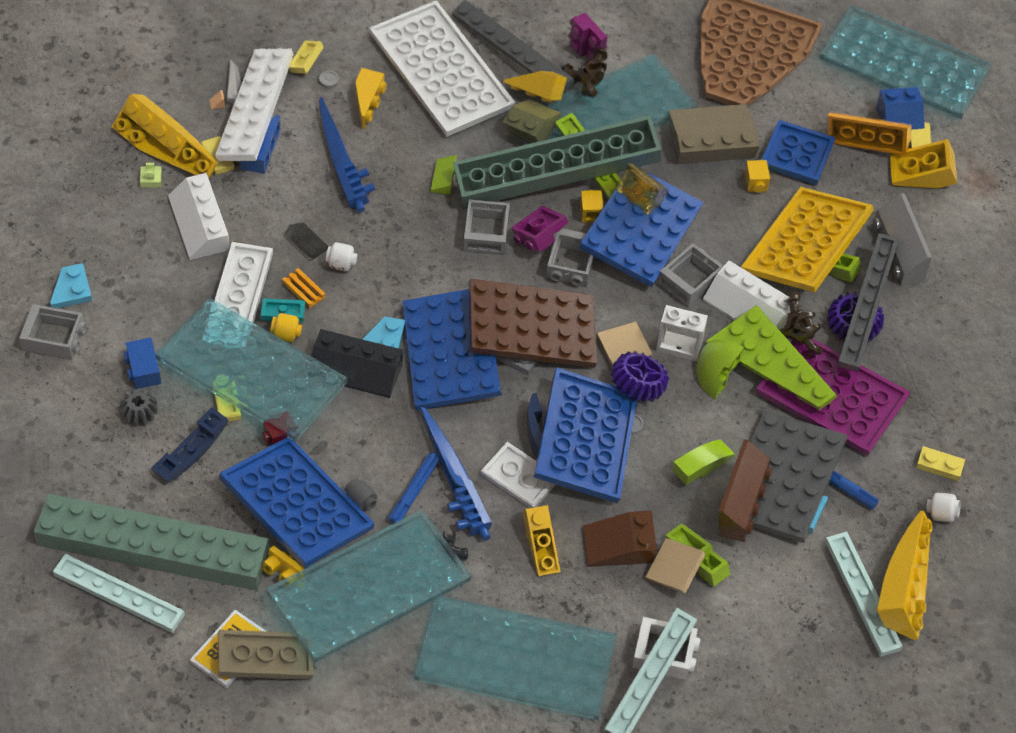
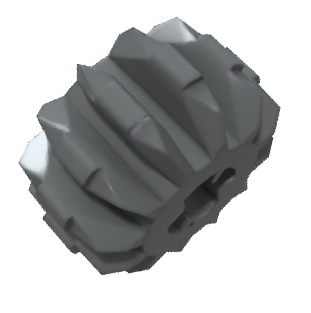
M142 388L139 392H135L132 389L131 395L125 394L124 400H121L120 403L123 418H126L128 424L134 422L136 426L139 422H143L146 425L147 420L153 421L154 415L158 412L157 399L152 397L150 391L144 393Z

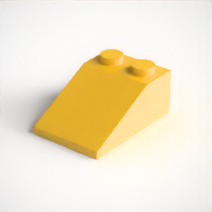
M948 139L910 148L907 150L906 156L890 153L893 186L942 188L957 184L955 154Z

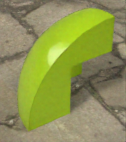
M717 339L708 342L697 360L696 374L703 390L714 400L727 386L729 374L742 358L744 348L731 341Z

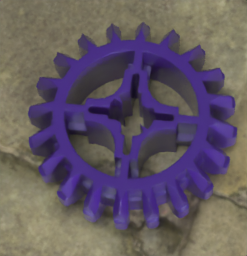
M856 291L853 295L849 292L845 296L840 294L837 299L832 301L828 309L827 321L829 322V328L833 329V335L839 334V340L842 338L846 339L859 298ZM882 307L877 309L868 338L869 341L877 337L883 328L884 314H882Z
M627 351L626 354H621L617 361L614 362L611 371L612 382L616 384V388L622 390L621 394L626 393L629 395V398L633 397L636 401L641 399L643 402L647 400L653 402L655 399H659L667 389L668 371L664 369L663 364L658 363V359L654 360L651 358V355L646 356L644 352L638 354L637 351L633 353Z

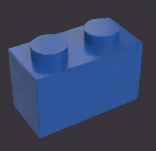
M152 338L126 342L127 351L123 352L125 364H130L131 366L130 369H127L129 381H134L136 389L161 384L160 371Z

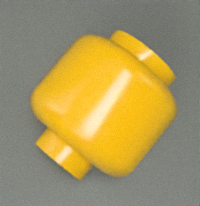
M279 313L277 317H273L270 333L273 334L275 340L292 343L296 337H300L302 325L299 324L297 316Z

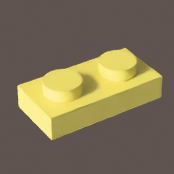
M304 41L290 63V73L307 74L324 48L322 42Z
M923 446L916 468L959 481L965 459Z

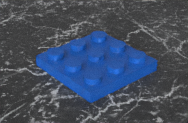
M778 120L762 160H767L768 170L817 185L834 145L835 137Z

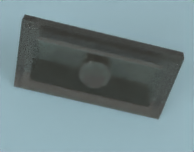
M304 222L289 225L284 234V238L308 261L314 260L328 250V245Z

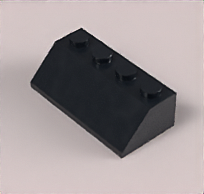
M320 329L313 347L308 377L391 398L403 365V350Z

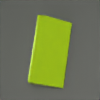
M457 155L437 159L431 192L451 195L455 175L453 162L457 161Z

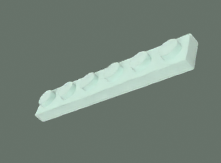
M843 532L826 537L825 543L879 656L882 657L901 651L903 646L896 631L885 627L877 612L879 596L848 533Z
M67 554L63 556L53 570L55 577L171 633L175 631L185 615L184 610Z
M676 608L606 726V731L609 733L632 732L696 624V618Z

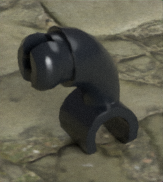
M444 531L442 542L448 554L458 561L467 560L468 549L454 546L456 532L453 531V537L449 539L446 538Z

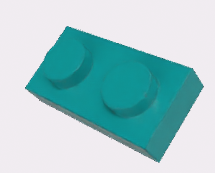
M263 298L261 320L272 321L273 317H277L279 313L297 316L299 323H304L305 301Z

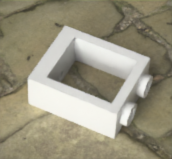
M666 305L661 320L656 351L697 361L703 343L708 315ZM672 326L696 332L698 336L697 339L669 332L667 328Z
M643 617L632 668L641 669L649 656L645 654L649 633L661 635L668 622ZM693 628L686 641H689L685 663L673 661L666 673L667 676L687 680L689 672H694L696 658H692L693 651L698 652L700 638H696L697 628Z

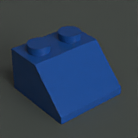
M918 87L880 90L876 107L881 120L912 125L911 130L925 129L923 99Z

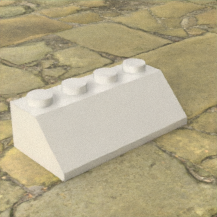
M207 173L187 177L168 195L189 260L229 251L228 232Z
M728 261L717 273L703 298V302L734 321L757 305L778 329L784 328L788 313H791L789 303L784 302V300L789 298L787 295L731 261Z

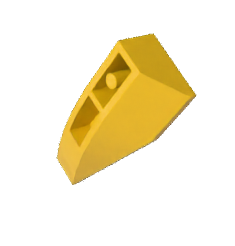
M130 94L112 125L114 130L140 151L194 175L207 173L209 179L218 165L213 156L185 128L145 95Z
M919 511L894 551L884 577L877 612L885 627L913 640H918L920 630L923 628V613H926L925 598L932 522L927 518L924 511Z

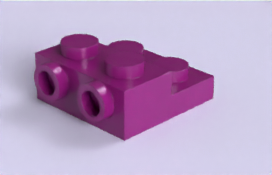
M586 13L574 16L570 20V25L572 26L571 32L568 35L570 47L580 57L588 55L589 59L593 60V51L599 47L606 49L608 37Z
M541 206L511 227L514 234L513 239L517 245L521 246L524 244L531 252L534 250L541 252L555 242L553 234L568 224L566 216Z

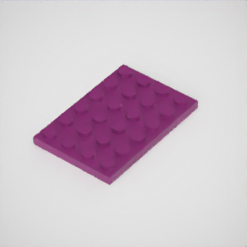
M813 338L812 341L815 345L821 346L823 349L821 355L807 357L809 350L806 345H801L797 341L792 340L790 343L834 391L837 398L819 411L797 398L795 394L781 389L776 383L766 379L761 381L755 393L809 424L846 434L847 445L869 456L909 398L911 392L860 365L858 372L837 366L841 354Z

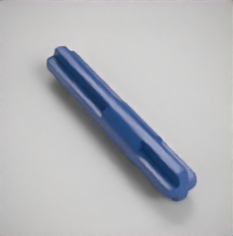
M429 453L389 515L388 520L393 525L401 523L439 463L440 457L437 454Z
M834 471L829 482L830 484L871 510L877 506L879 502L877 497Z

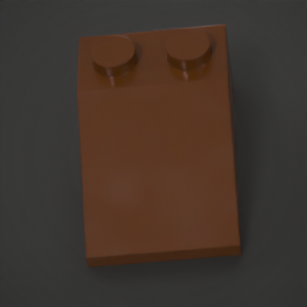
M652 511L627 512L583 525L587 567L653 563L656 558L657 544Z

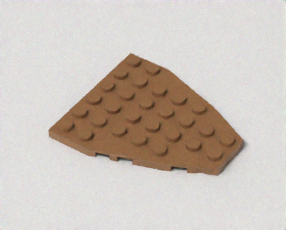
M709 0L701 18L700 67L705 97L727 105H750L774 89L810 55L823 24L751 0Z

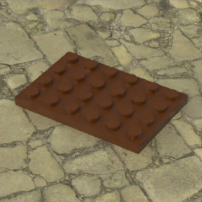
M470 278V352L595 368L597 355L593 295Z

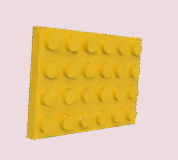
M800 187L742 264L741 268L754 276L815 293L872 214L873 205Z

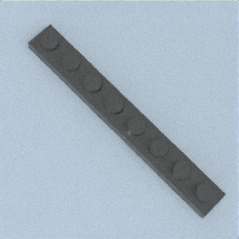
M464 0L452 11L456 19L528 72L550 71L567 77L563 93L574 83V79L467 0Z
M878 234L837 366L856 372L859 370L899 241L898 238Z

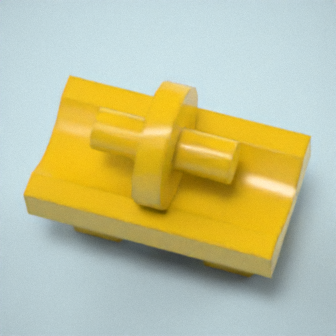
M275 546L269 549L268 558L263 562L262 568L268 575H272L276 571L280 572L279 581L286 588L294 583L299 586L303 582L302 575L305 568L287 551L283 553Z

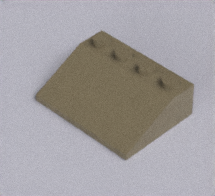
M746 104L668 111L677 164L756 158L759 141L756 127Z

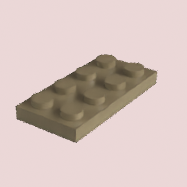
M242 630L218 631V676L312 680L314 675L312 633Z

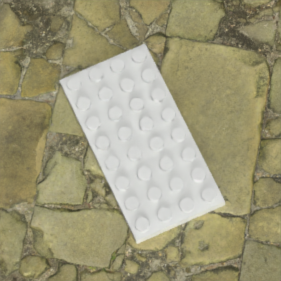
M437 0L369 28L371 36L446 137L511 110L512 106L515 105V101Z

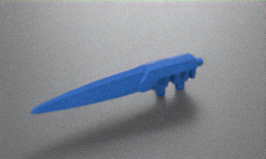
M321 96L319 98L322 126L334 169L348 205L362 213L365 211L364 205L370 202L367 194L376 189L373 183L363 186L361 178L370 174L367 168L358 171L354 163L351 162L337 126Z
M420 407L430 440L437 456L440 457L439 462L454 495V502L448 503L447 508L449 512L456 510L462 512L463 520L456 521L457 530L467 528L470 529L469 533L471 536L480 534L483 541L490 539L491 536L488 530H490L492 523L473 482L470 480L463 464L440 427L426 408Z

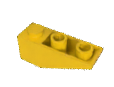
M365 68L361 69L355 81L356 100L362 129H365L367 123L372 121L373 110L378 108L380 95L385 93L387 83L384 82V73Z
M539 71L504 79V83L511 85L510 88L513 90H525V94L537 97L538 95L541 96L542 101L552 103L553 100H561L567 77L550 71Z
M548 505L522 510L526 535L537 575L542 576L560 572Z

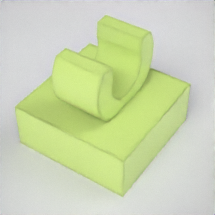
M146 163V167H141V188L161 187V166H155L154 163Z

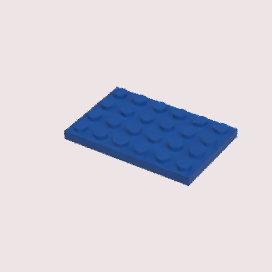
M639 167L629 169L580 243L579 248L652 288L660 275V270L666 266L704 202Z
M469 289L402 301L416 411L420 410V407L428 409L502 396L496 355L470 352Z
M556 368L533 477L618 503L621 498L637 403L636 399L633 397L629 398V395L626 393L621 394L622 390L617 389L614 385Z
M290 436L224 470L219 475V479L303 568L308 567L372 530L375 524Z

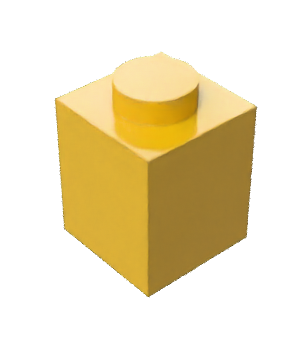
M767 160L747 161L744 172L747 192H767L770 182Z
M602 190L581 191L580 210L582 223L595 222L603 210Z

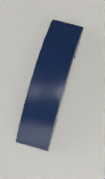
M533 393L528 409L527 434L532 451L537 458L542 436L538 423H541L542 408L537 393Z
M211 407L197 421L198 427L170 455L166 453L151 468L152 471L168 483L179 477L212 446L227 425L228 419Z

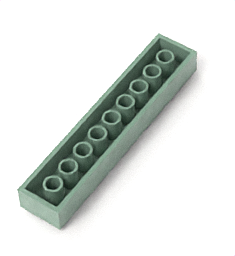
M651 115L455 161L453 162V167L463 208H468L469 200L493 202L661 162V147Z
M53 494L47 495L34 530L37 546L258 591L264 572L262 569L263 562L268 558L269 554L268 538Z

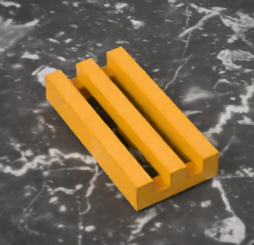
M299 268L295 270L294 274L291 272L288 278L284 277L282 279V283L299 300L305 301V305L309 309L325 298V293ZM294 281V282L301 288V290H302L305 294H307V295L312 299V301H310V300H309L294 284H292L291 282Z

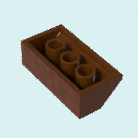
M744 439L719 508V536L745 542L747 534H752L754 528L752 520L754 516L757 517L759 514L760 503L758 502L760 498L763 499L767 487L765 482L766 480L770 481L773 468L769 467L770 458L749 440Z

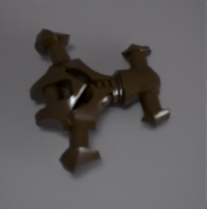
M603 47L593 51V60L584 63L577 71L569 63L561 67V70L574 79L572 85L577 84V82L583 84L582 96L595 98L598 94L594 87L602 81L607 70V62L605 60H607L608 53Z
M793 292L788 299L784 300L785 303H789L791 313H788L786 325L784 328L779 329V331L787 340L789 338L801 345L805 344L809 350L807 357L821 355L822 347L816 346L812 341L815 333L821 328L820 324H813L812 318L816 314L815 312L799 310L797 301H800L801 297L798 293Z

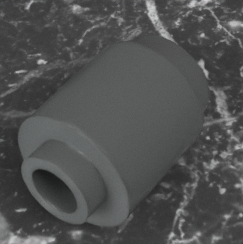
M354 478L346 485L345 491L347 495L362 511L371 510L376 505L377 494L363 480Z

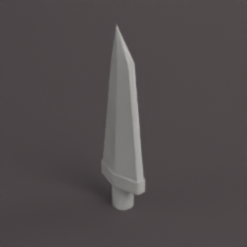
M230 59L226 101L234 106L242 82L238 67Z

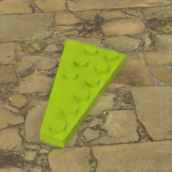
M757 305L706 341L707 344L712 340L721 339L742 346L744 348L740 361L742 366L764 379L776 383L781 389L795 394L797 398L819 411L837 398L834 391Z

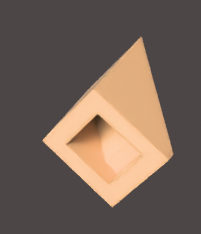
M222 90L209 100L211 109L225 107Z

